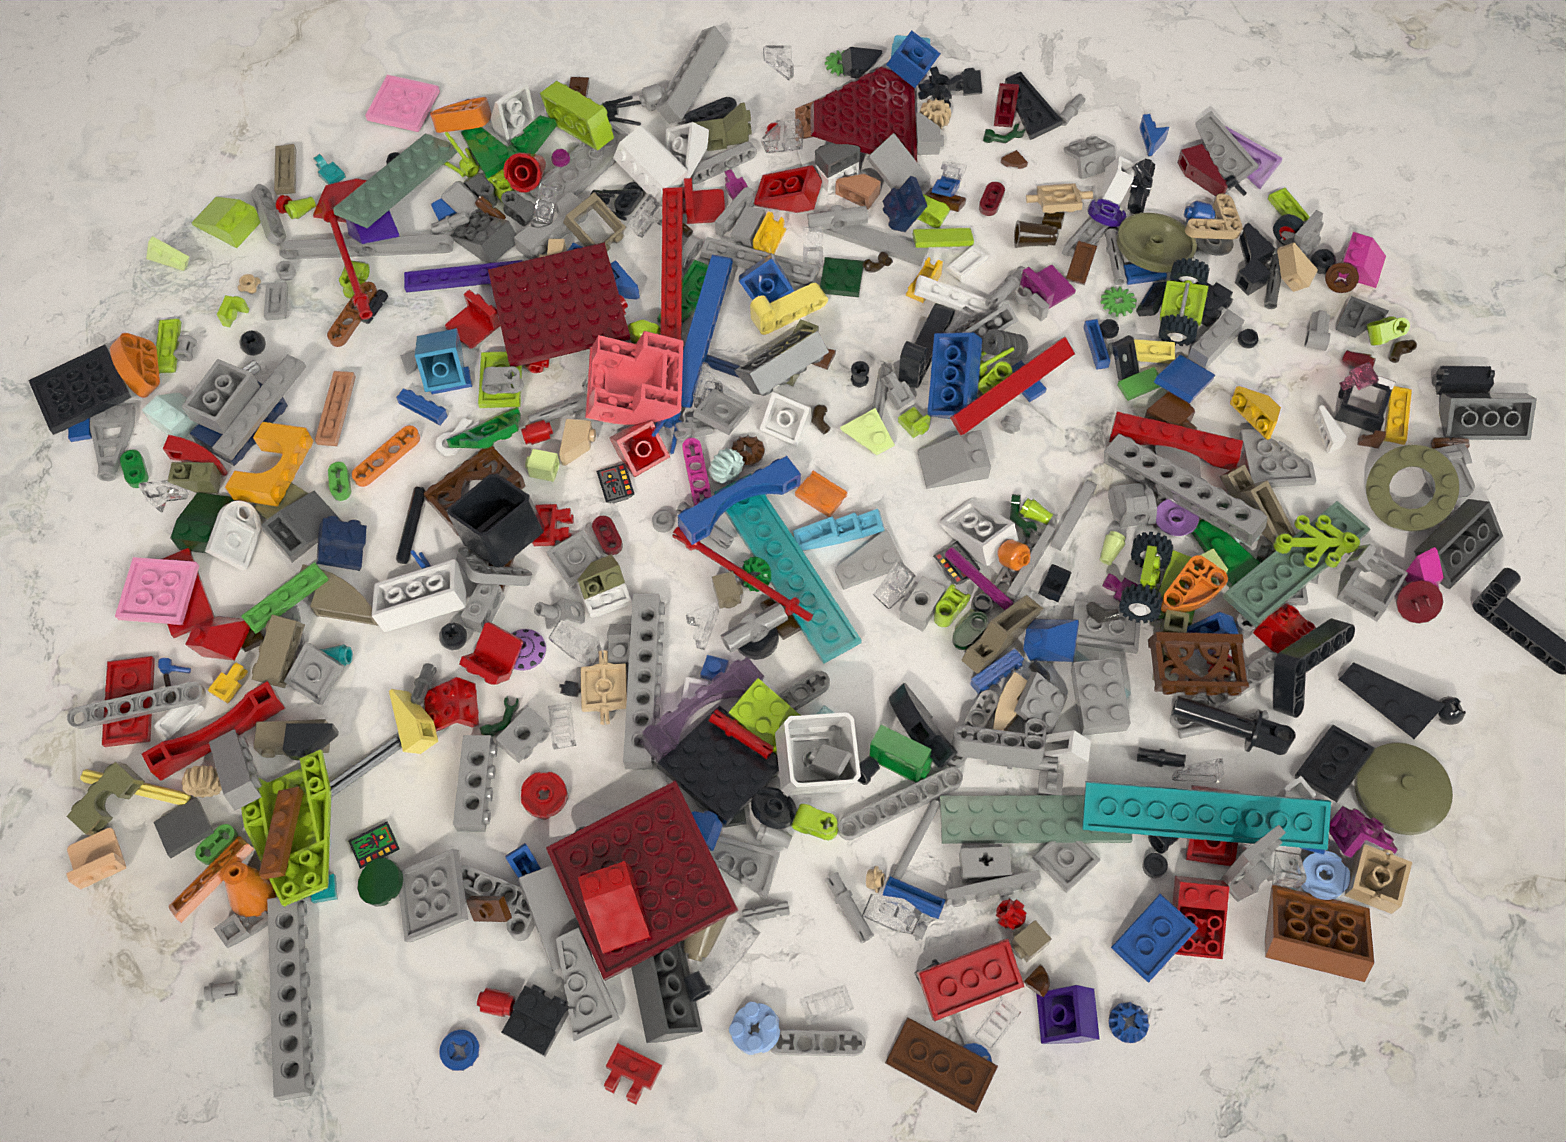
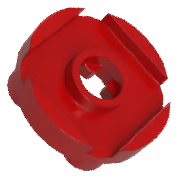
M553 772L534 773L524 781L521 787V803L524 809L530 815L542 820L549 819L558 814L568 800L564 781ZM541 790L543 792L550 791L547 799H539V792Z

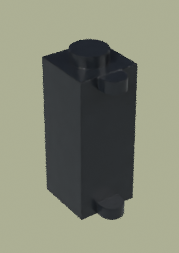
M1440 366L1432 377V385L1436 389V395H1442V393H1488L1494 385L1495 370H1492L1491 366Z

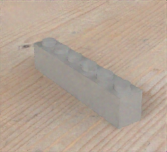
M715 26L701 31L655 107L669 124L681 122L685 118V113L693 105L694 98L700 93L703 83L709 78V73L717 65L718 58L724 53V48L728 42Z

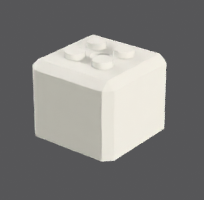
M849 713L789 716L775 732L781 791L787 796L845 791L861 777L854 718ZM822 744H826L847 751L852 756L841 775L833 781H829L808 768L809 764L806 761V755L811 753L814 747L818 749Z

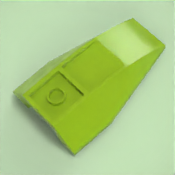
M322 750L300 758V769L270 782L259 778L262 785L259 787L261 797L241 807L244 828L262 863L278 790L300 787L304 791L285 876L269 879L281 905L284 907L328 888L331 788Z

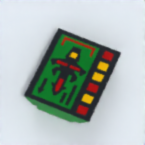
M388 821L348 840L360 869L375 859L384 858L400 850Z

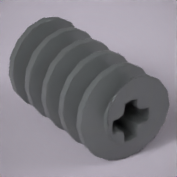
M991 329L984 335L982 347L985 353L994 356L1014 347V351L1004 356V358L1020 361L1027 355L1028 341L1021 334Z

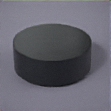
M1151 853L1144 859L1142 868L1147 876L1160 878L1167 871L1168 863L1163 855Z

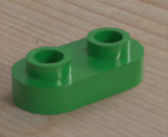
M133 449L124 452L120 457V463L125 481L132 488L143 487L149 479L143 456L139 451Z

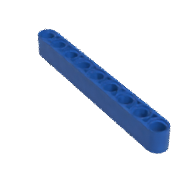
M712 254L683 350L681 407L691 408L694 402L732 270L733 259L730 257Z

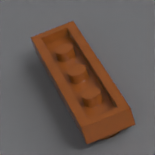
M300 787L278 790L259 871V876L263 879L281 877L286 874L304 793Z

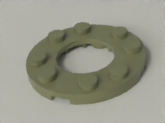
M1405 445L1388 451L1376 461L1367 478L1366 494L1371 509L1386 525L1401 531H1423L1439 524L1452 512L1459 495V478L1452 463L1439 451L1422 445ZM1407 467H1418L1426 470L1435 482V493L1432 500L1418 509L1401 507L1393 501L1390 495L1389 485L1393 476L1398 471Z

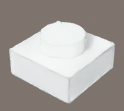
M686 677L681 701L703 705L708 682Z

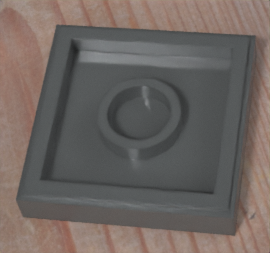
M197 797L153 822L165 851L170 858L175 857L214 833Z

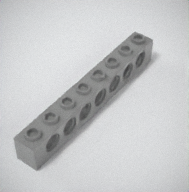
M1118 434L1104 451L1105 464L1139 483L1148 485L1154 492L1249 546H1252L1266 528L1268 516L1261 510L1246 505L1241 499L1228 495L1223 489L1210 485L1205 479L1192 475L1185 468L1174 465L1167 458L1156 455L1149 448L1138 445L1129 437Z
M633 594L623 755L625 769H653V762L658 761V748H654V741L659 739V726H655L656 718H660V705H656L657 697H661V684H657L658 676H662V663H658L659 656L663 655V643L659 642L660 635L664 634V622H660L661 615L665 614V603L661 602L659 594ZM647 616H652V617H653V618H652L651 620H649V621L643 620V619H644L645 617H647ZM646 636L652 637L649 641L642 640ZM644 657H651L647 662L641 661ZM644 677L650 678L646 683L640 682ZM642 698L649 699L645 704L639 703ZM642 719L648 720L645 725L637 724ZM639 741H647V744L643 747L636 746Z
M277 897L267 899L274 1098L285 1101L311 1096V1088H314L315 1080L313 1073L310 1072V1062H313L314 1056L312 1047H309V1037L312 1036V1024L310 1021L308 1022L311 1000L310 997H307V987H310V976L306 972V963H309V952L305 948V939H308V928L304 924V916L307 915V904L301 899L284 907ZM293 918V923L285 928V922ZM294 942L293 948L285 952L287 944ZM295 965L294 972L286 976L287 969ZM296 990L295 997L287 1000L288 993ZM297 1014L295 1023L288 1025L289 1018ZM298 1039L297 1047L289 1051L291 1041ZM298 1064L299 1070L297 1074L290 1076V1069Z

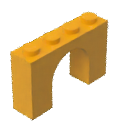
M262 422L253 439L261 451L282 454L280 461L273 468L262 473L234 470L225 488L233 500L278 507L288 487L294 480L300 465H302L306 454L312 447L314 440L305 427Z

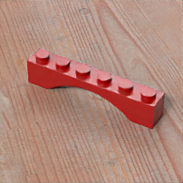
M1118 411L1109 438V442H1112L1120 434L1131 438L1138 445H1160L1177 448L1202 458L1214 467L1227 470L1237 466L1243 445V440Z
M266 681L247 692L234 708L218 720L188 735L162 741L143 752L142 756L150 772L162 781L210 753V741L234 729L238 735H241L255 727L257 722H263L286 708L274 688Z

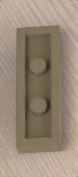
M294 144L275 146L274 191L276 195L296 193V147Z

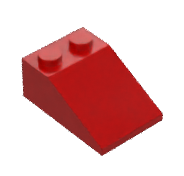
M813 165L762 175L754 205L795 213L814 210L822 180Z
M356 178L325 185L313 217L323 219L322 215L325 211L324 199H330L334 209L337 204L367 180ZM340 217L338 222L346 223V219Z
M1196 785L1191 786V789L1240 793L1239 791ZM1187 838L1186 860L1232 866L1236 861L1238 842Z
M626 861L578 877L583 899L603 954L651 938L632 868Z

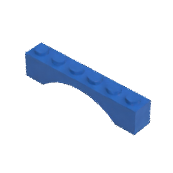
M788 456L776 459L769 466L757 469L747 478H741L734 485L723 488L714 496L704 498L692 508H686L678 515V526L691 545L711 534L717 520L728 508L739 501L757 495H783L800 486L801 473Z

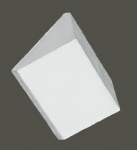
M773 391L760 430L798 446L811 424V407Z

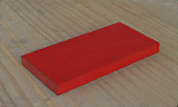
M189 548L162 558L163 560L195 562ZM197 572L183 625L167 624L173 638L191 632L196 624L215 618L199 572Z
M153 656L107 661L105 701L153 690L155 667ZM147 697L143 701L145 709L150 708L153 704L152 697ZM125 702L120 706L122 714L128 713L131 709L129 702ZM104 707L103 718H105L108 714V709L106 707ZM152 714L103 724L102 746L112 747L150 742Z
M1009 939L1000 940L917 972L933 1021L943 1019L1025 987Z

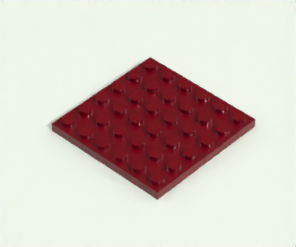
M605 242L488 269L510 367L588 350L593 346L598 335L620 341L631 339Z
M676 780L546 847L602 978L605 981L739 911ZM626 861L632 868L651 938L603 954L583 899L578 877Z

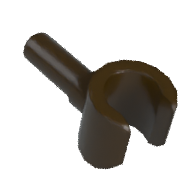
M164 674L165 687L171 686L169 674ZM170 692V693L173 694L172 696H173V698L176 700V698H177L176 693H175V692ZM168 693V694L166 695V698H165V700H166L167 703H168L167 697H168V695H169L170 693Z

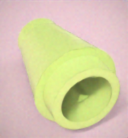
M1110 531L1105 536L1099 559L1102 563L1112 564L1126 545L1125 536L1115 531Z

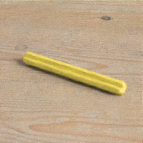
M85 769L80 776V780L84 783L93 784L104 773ZM144 783L135 793V795L177 805H183L191 800V795H187L186 792Z

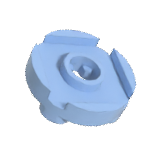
M1325 851L1323 855L1314 852L1306 857L1300 865L1299 878L1301 887L1305 892L1310 893L1316 898L1323 900L1337 899L1350 884V871L1341 862L1342 859L1335 853ZM1325 870L1330 879L1323 880L1319 873Z
M749 1002L734 1016L729 1027V1033L734 1044L742 1052L748 1055H755L754 1053L760 1052L765 1053L771 1050L779 1039L780 1021L777 1014L769 1006L762 1003ZM760 1023L758 1026L760 1031L750 1034L751 1027L754 1024Z

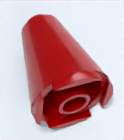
M513 154L505 162L504 177L514 190L519 192L532 191L541 182L546 168L545 159L538 154Z

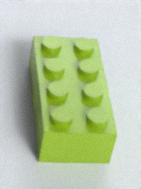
M557 80L540 92L548 117L556 120L558 128L597 151L614 139L613 128L607 118V110L603 105L595 103L592 99L581 95L578 91L572 90L566 84H562Z

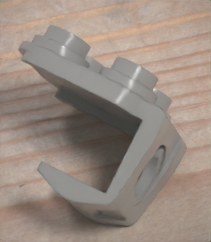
M1465 444L1435 449L1448 458L1457 472L1459 478L1458 498L1471 495L1475 484L1466 464L1472 463V459ZM1424 470L1423 475L1434 496L1435 482L1432 476Z
M1142 483L1118 485L1109 490L1108 499L1112 515L1119 523L1120 528L1155 524L1157 516L1156 500L1153 490L1148 485Z

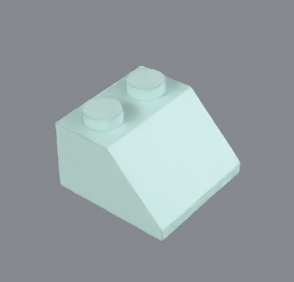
M181 393L157 395L142 409L149 421L167 435L185 439L198 425V423L191 421L183 410L182 405L188 398Z

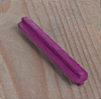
M953 547L946 551L945 557L982 591L989 595L1004 611L1014 604L1012 600Z

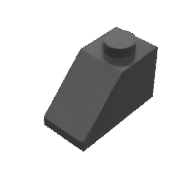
M830 142L815 150V164L827 178L860 162V148L855 145L834 144Z

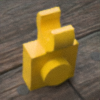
M236 662L227 675L221 672L207 691L228 704L242 686L237 681L243 679L248 671Z

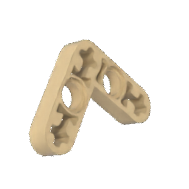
M1219 194L1213 203L1217 219H1190L1185 228V233L1192 238L1237 239L1241 234L1243 226L1232 197L1227 194Z

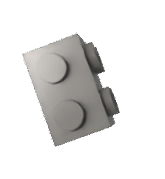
M1090 136L1085 141L1072 142L1069 146L1064 147V153L1077 159L1078 174L1081 179L1105 172V167L1116 159L1114 145L1097 136Z

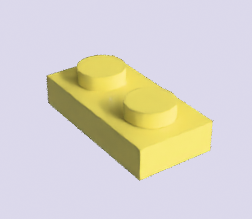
M1134 339L1138 361L1170 364L1175 360V342Z

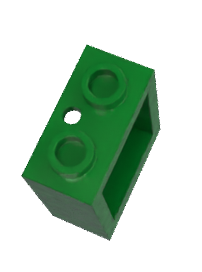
M882 724L870 743V757L874 758L880 766L914 783L919 782L921 778H927L933 761L930 758L932 749Z

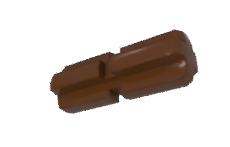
M479 196L475 201V205L485 214L488 213L489 216L505 220L506 216L496 207L493 208V204L485 197Z
M1434 437L1431 440V448L1437 449L1463 443L1469 448L1470 443L1468 438H1452L1450 440L1448 437Z

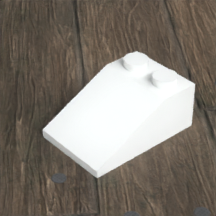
M526 82L495 102L491 115L493 130L507 144L515 136L522 135L524 133L523 129L536 119L528 84Z
M694 122L666 129L664 147L689 171L686 178H690L708 144L709 130Z
M971 499L939 522L940 526L955 541H958L972 558L985 566H989L998 559L997 553L1001 544L1011 539L1018 541L1013 522Z

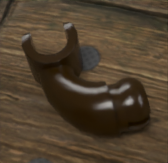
M881 252L878 255V262L866 259L863 262V267L865 271L874 273L881 270L884 266H890L893 260L886 252Z

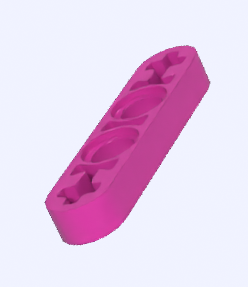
M688 438L683 442L682 449L693 504L695 506L700 502V495L704 494V498H710L712 495L701 443L696 438ZM690 446L694 447L695 456H691ZM697 462L701 464V468L693 470L690 468V465ZM698 480L705 482V485L701 488H696L693 484Z

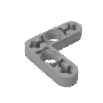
M462 547L458 549L456 560L471 581L479 584L530 585L532 572L529 570L487 566L483 559L469 548Z

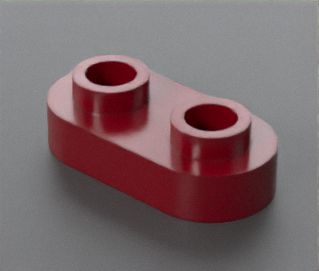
M991 182L986 186L979 203L981 214L993 216L998 212L1005 194L1003 184Z
M598 516L592 523V529L602 551L607 555H617L621 552L623 543L612 519L608 516ZM603 527H606V528H607V529L604 530V531H601V530H600V529L603 528ZM611 544H615V547L610 548L609 546Z

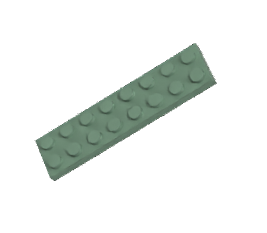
M425 133L334 207V214L368 228L457 153L456 149L451 143Z
M1338 501L1320 514L1328 516L1331 519V525L1341 532L1353 533L1359 540L1371 530ZM1318 517L1315 518L1311 523H1309L1311 526L1319 530L1328 538H1334L1327 531L1320 530L1316 527L1315 522L1318 519ZM1301 530L1292 538L1313 537ZM1292 547L1286 554L1275 551L1227 590L1222 598L1253 626L1257 627L1269 615L1278 610L1329 566L1326 565L1325 559L1329 553L1335 552L1338 547H1329L1313 568L1307 567L1303 560L1316 547Z
M1084 795L940 796L942 844L1048 843L1051 841H1056L1055 843H1075L1076 841L1083 843H1131L1133 838L1132 834L1083 830Z

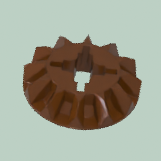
M1341 261L1340 263L1333 264L1327 270L1325 281L1332 291L1347 293L1357 286L1360 275L1357 268L1352 266L1351 263ZM1339 273L1343 275L1348 274L1346 281L1343 279L1337 280Z
M749 434L746 437L739 436L738 440L733 441L731 448L743 457L744 465L758 463L763 458L765 452L763 442L758 440L757 436L750 437ZM744 445L751 448L752 455L747 450L744 451Z

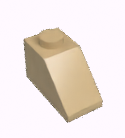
M1295 243L1279 247L1277 253L1282 280L1293 292L1308 288L1318 269Z
M566 419L559 453L562 465H568L590 450L591 442H595L596 430L592 428L591 421Z

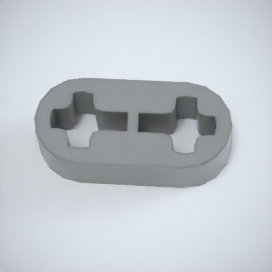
M694 235L687 240L682 248L683 269L689 267L702 248L703 240Z

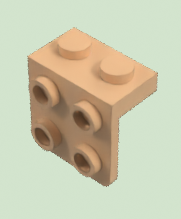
M112 828L102 830L71 844L67 848L73 868L72 871L66 873L70 883L79 889L88 887L126 869L115 831Z

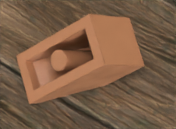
M866 174L839 178L836 180L835 194L859 206H866L869 210L880 195L881 181Z

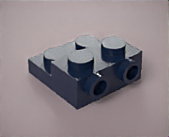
M909 176L900 189L892 188L882 201L884 204L883 212L890 220L888 226L894 231L905 233L927 208V203L917 178Z
M337 516L323 518L319 525L316 564L360 571L362 568L363 548L366 543L367 525H361L359 520L340 521Z

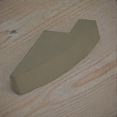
M1245 464L1236 466L1219 476L1232 497L1241 499L1246 505L1259 509L1268 516L1266 528L1261 534L1272 544L1277 536L1281 534H1289L1291 537L1296 535L1268 480L1254 483Z
M303 564L300 572L306 569L309 565ZM321 569L329 580L315 590L310 607L316 616L379 626L372 617V607L362 594L344 579Z
M1025 595L990 621L981 639L967 649L961 661L975 673L979 674L993 663L1042 612L1043 608L1028 595Z

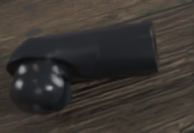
M1140 161L1132 166V169L1138 175L1139 185L1142 188H1149L1153 184V179Z

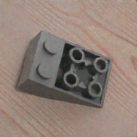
M474 213L469 217L468 223L458 226L454 230L455 232L450 235L455 242L480 260L494 263L515 244L514 237L517 234L508 220Z
M314 490L278 511L261 524L263 532L293 563L318 543L319 525L322 519L337 515Z

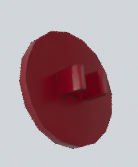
M1411 581L1403 586L1398 593L1396 599L1397 610L1409 622L1418 624L1429 622L1436 618L1442 610V593L1436 585L1429 581Z

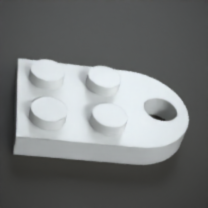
M233 501L223 506L217 516L205 552L240 570L247 569L261 529V520L256 509L244 501ZM240 508L246 512L245 519L239 514Z

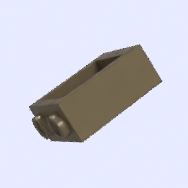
M594 192L565 216L563 223L585 247L595 245L596 243L576 223L590 210L594 209L615 232L604 241L608 252L613 242L617 244L624 238L626 226Z

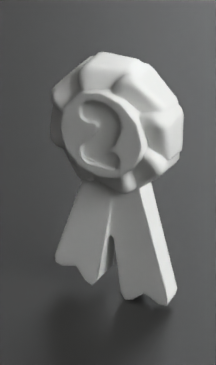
M463 417L454 432L443 433L436 439L437 451L444 456H455L461 448H450L446 439L479 425V422L473 424L471 419L467 420L466 417Z

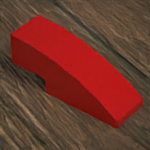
M168 434L163 450L170 459L181 462L214 463L221 475H227L228 472L223 464L207 449L193 441Z

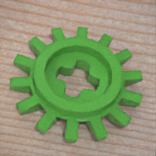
M836 50V54L831 52L830 56L826 57V60H828L825 62V65H828L826 69H832L831 74L835 72L837 76H840V74H843L842 64H838V60L842 61V56L838 50Z
M1121 286L1118 287V291L1114 287H1111V291L1105 290L1106 294L1101 295V298L1105 300L1100 301L1101 304H1106L1103 309H1109L1108 314L1110 315L1112 312L1116 313V317H1119L1121 313L1123 316H1126V311L1131 314L1133 312L1131 308H1136L1133 302H1137V299L1131 298L1134 296V293L1127 294L1129 289L1121 292ZM1122 298L1123 303H1115V299Z

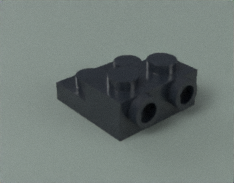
M1217 282L1213 286L1209 283L1206 285L1208 286V292L1201 322L1206 327L1213 321L1216 322L1222 315V310L1224 308L1228 309L1233 302V298H1231L1233 292Z
M533 984L531 988L525 985L512 1008L514 1010L501 1033L546 1057L569 1015L568 1008L565 1007L567 1002L555 995L552 999L544 996L546 991Z

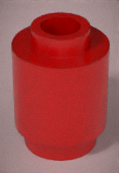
M544 419L525 425V428L521 429L526 445L530 443L534 445L551 439L550 435L553 434L550 422L545 423Z
M486 987L484 992L481 991L478 995L477 1006L480 1007V1012L500 1017H505V1015L511 1016L516 997L512 996L510 992Z

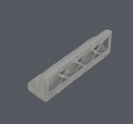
M1047 525L1045 530L1037 527V532L1031 528L1027 529L1030 534L1033 532L1041 536L1036 543H1031L1029 538L1024 535L1020 540L1023 544L1026 542L1030 549L1031 559L1029 564L1023 566L1017 576L1013 577L1009 574V568L1004 566L994 582L997 588L999 584L1009 583L1010 588L1005 595L1013 603L1053 539L1056 528Z

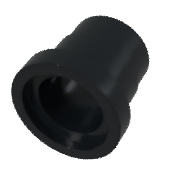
M868 756L859 763L861 777L857 781L867 785L871 782V778L876 772L880 770V766L874 758Z
M1148 835L1151 846L1160 854L1168 851L1169 847L1179 839L1177 837Z
M700 971L688 975L683 980L690 994L688 996L690 1002H696L712 992L711 986L706 984Z

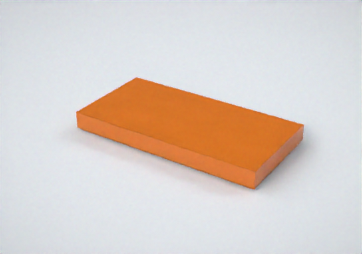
M238 836L169 905L168 908L174 917L182 923L224 880L223 873L227 866L234 862H242L254 848L241 836Z

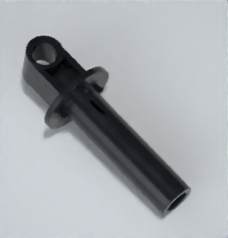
M1177 696L1171 713L1172 716L1246 739L1244 746L1246 752H1250L1254 746L1277 755H1284L1288 752L1296 738V733L1290 726L1263 719V711L1259 709L1255 712L1253 718L1250 717L1249 719Z

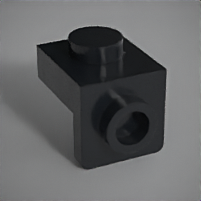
M975 68L964 69L961 72L963 96L982 94L981 71L975 70Z
M1051 564L1038 594L1049 600L1059 602L1072 572Z

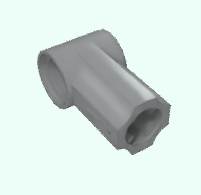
M1319 310L1312 313L1310 327L1305 339V347L1322 351L1327 350L1331 335L1328 333L1330 315L1327 314V311Z

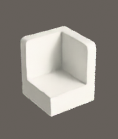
M1300 776L1285 786L1277 796L1314 799L1316 793Z

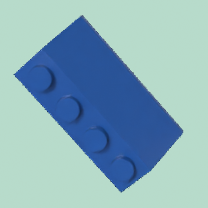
M975 333L934 334L927 411L929 416L950 419L952 415L977 398L982 338Z

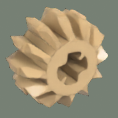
M937 98L934 101L928 99L927 103L922 104L919 113H922L937 124L941 130L944 126H948L951 118V109L949 104L944 103V99L941 101H937Z
M202 765L187 768L184 772V777H182V790L187 795L202 798L213 797V795L220 794L222 790L217 770L213 766Z

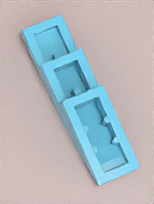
M875 509L859 516L856 513H852L836 520L832 516L794 530L793 534L803 551L864 538L885 531L880 511Z

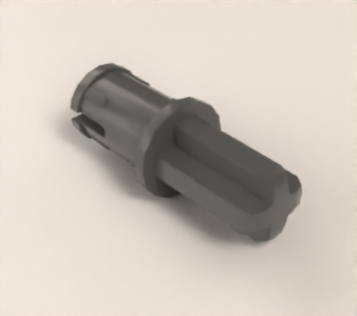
M425 663L419 677L415 679V688L411 695V702L413 704L421 705L427 691L432 688L431 682L437 671L433 664Z

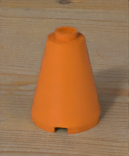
M242 862L230 864L223 873L229 905L237 915L246 918L250 916L258 917L264 911H268L267 899L276 898V892L269 879H263L259 876L260 870Z

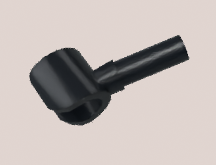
M1233 175L1224 179L1228 189L1235 187L1243 196L1247 194Z

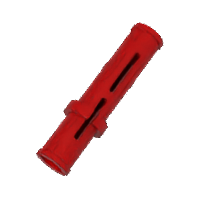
M718 709L714 711L715 715H711L710 723L724 730L725 735L728 737L733 736L765 759L769 758V754L771 755L775 748L773 745H770L741 726L738 720H732Z

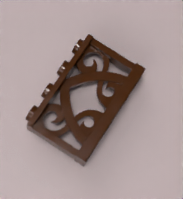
M494 446L486 449L482 448L474 457L464 461L453 472L446 474L438 483L431 485L424 492L427 502L459 536L446 510L462 497L466 481L483 480L490 474L497 473L499 475L502 469H504L510 475L508 478L503 477L521 490L526 485L523 476L506 461ZM491 461L498 463L494 473H492ZM448 493L449 496L444 498V500H454V502L450 504H441L438 502L439 499H441Z
M1155 632L1148 639V648L1151 649L1154 673V691L1162 692L1164 695H1172L1177 692H1184L1185 695H1196L1198 693H1206L1208 696H1215L1220 693H1228V696L1241 695L1243 691L1249 688L1242 648L1244 643L1243 634ZM1162 648L1164 649L1169 659L1164 663L1162 656ZM1179 649H1185L1186 656L1179 658L1182 655ZM1194 649H1199L1202 657L1214 664L1212 669L1203 677L1192 672L1183 663L1191 658ZM1208 650H1214L1215 653L1210 656ZM1229 650L1232 653L1233 663L1227 661ZM1173 665L1174 669L1170 671L1169 676L1175 674L1177 681H1169L1165 677L1164 670L1167 666ZM1224 666L1234 672V682H1226L1224 680V675L1231 676L1228 670L1223 669Z

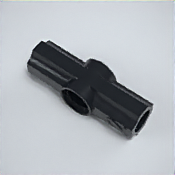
M1145 158L1140 162L1151 177H1153L1156 164L1152 160ZM1137 174L1132 182L1131 196L1127 205V209L1132 214L1144 212L1147 197H1149L1152 187L1151 185L1149 188H1142L1139 185Z

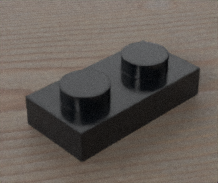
M1167 281L1153 283L1136 309L1139 317L1153 316L1158 313L1163 303Z

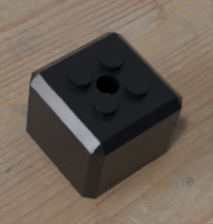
M497 473L490 474L448 507L447 511L462 543L496 568H502L544 533V525L530 495Z

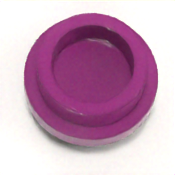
M556 149L551 156L552 164L557 167H564L571 160L569 153L564 149Z

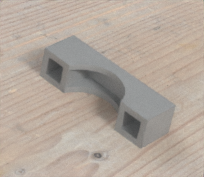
M572 192L567 193L556 202L559 213L556 220L545 227L527 226L514 237L516 249L529 260L543 255L548 250L549 239H562L571 232L563 221L565 216L583 201ZM588 213L584 215L581 219H579L576 223L579 225L580 223L584 222L586 218L589 216Z

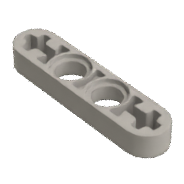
M751 142L742 143L698 163L690 178H692L694 184L706 181L724 171L750 161L756 156L757 149Z
M257 184L251 191V195L265 236L270 243L279 246L286 239V233L275 207L274 199L266 186Z
M1089 480L1085 482L1051 543L1052 547L1060 551L1062 550L1097 487L1096 483Z
M991 690L983 691L961 726L986 728L996 711L999 702L998 695ZM991 698L992 703H989L986 711H984L982 708L985 700ZM980 715L983 717L984 722L976 725L971 721V717ZM959 756L960 759L955 761L951 759L947 765L960 768L966 762L967 757Z
M780 1030V1036L783 1041H790L789 1036H794V1050H789L790 1044H783L782 1049H777V1046L774 1045L771 1052L775 1055L859 1056L865 1050L866 1041L864 1036L857 1031ZM802 1036L809 1037L812 1042L811 1047L807 1050H802L797 1045L798 1039ZM840 1036L844 1037V1042H851L852 1037H856L857 1042H861L862 1045L857 1046V1050H852L851 1045H844V1051H840ZM833 1037L837 1043L836 1047L833 1050H826L822 1046L824 1038Z

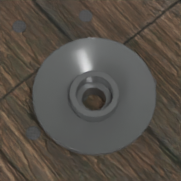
M1195 238L1197 246L1202 251L1215 256H1223L1230 253L1234 246L1232 239Z

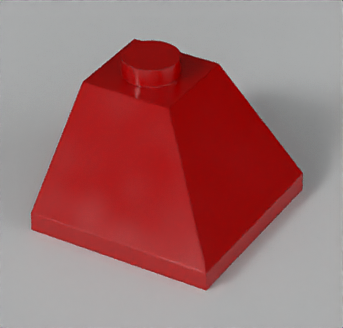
M652 420L627 427L609 437L618 456L625 463L633 477H637L670 458L659 433L655 437L652 436L656 428Z
M218 616L194 625L185 645L202 657L235 661L250 630V626L242 618Z

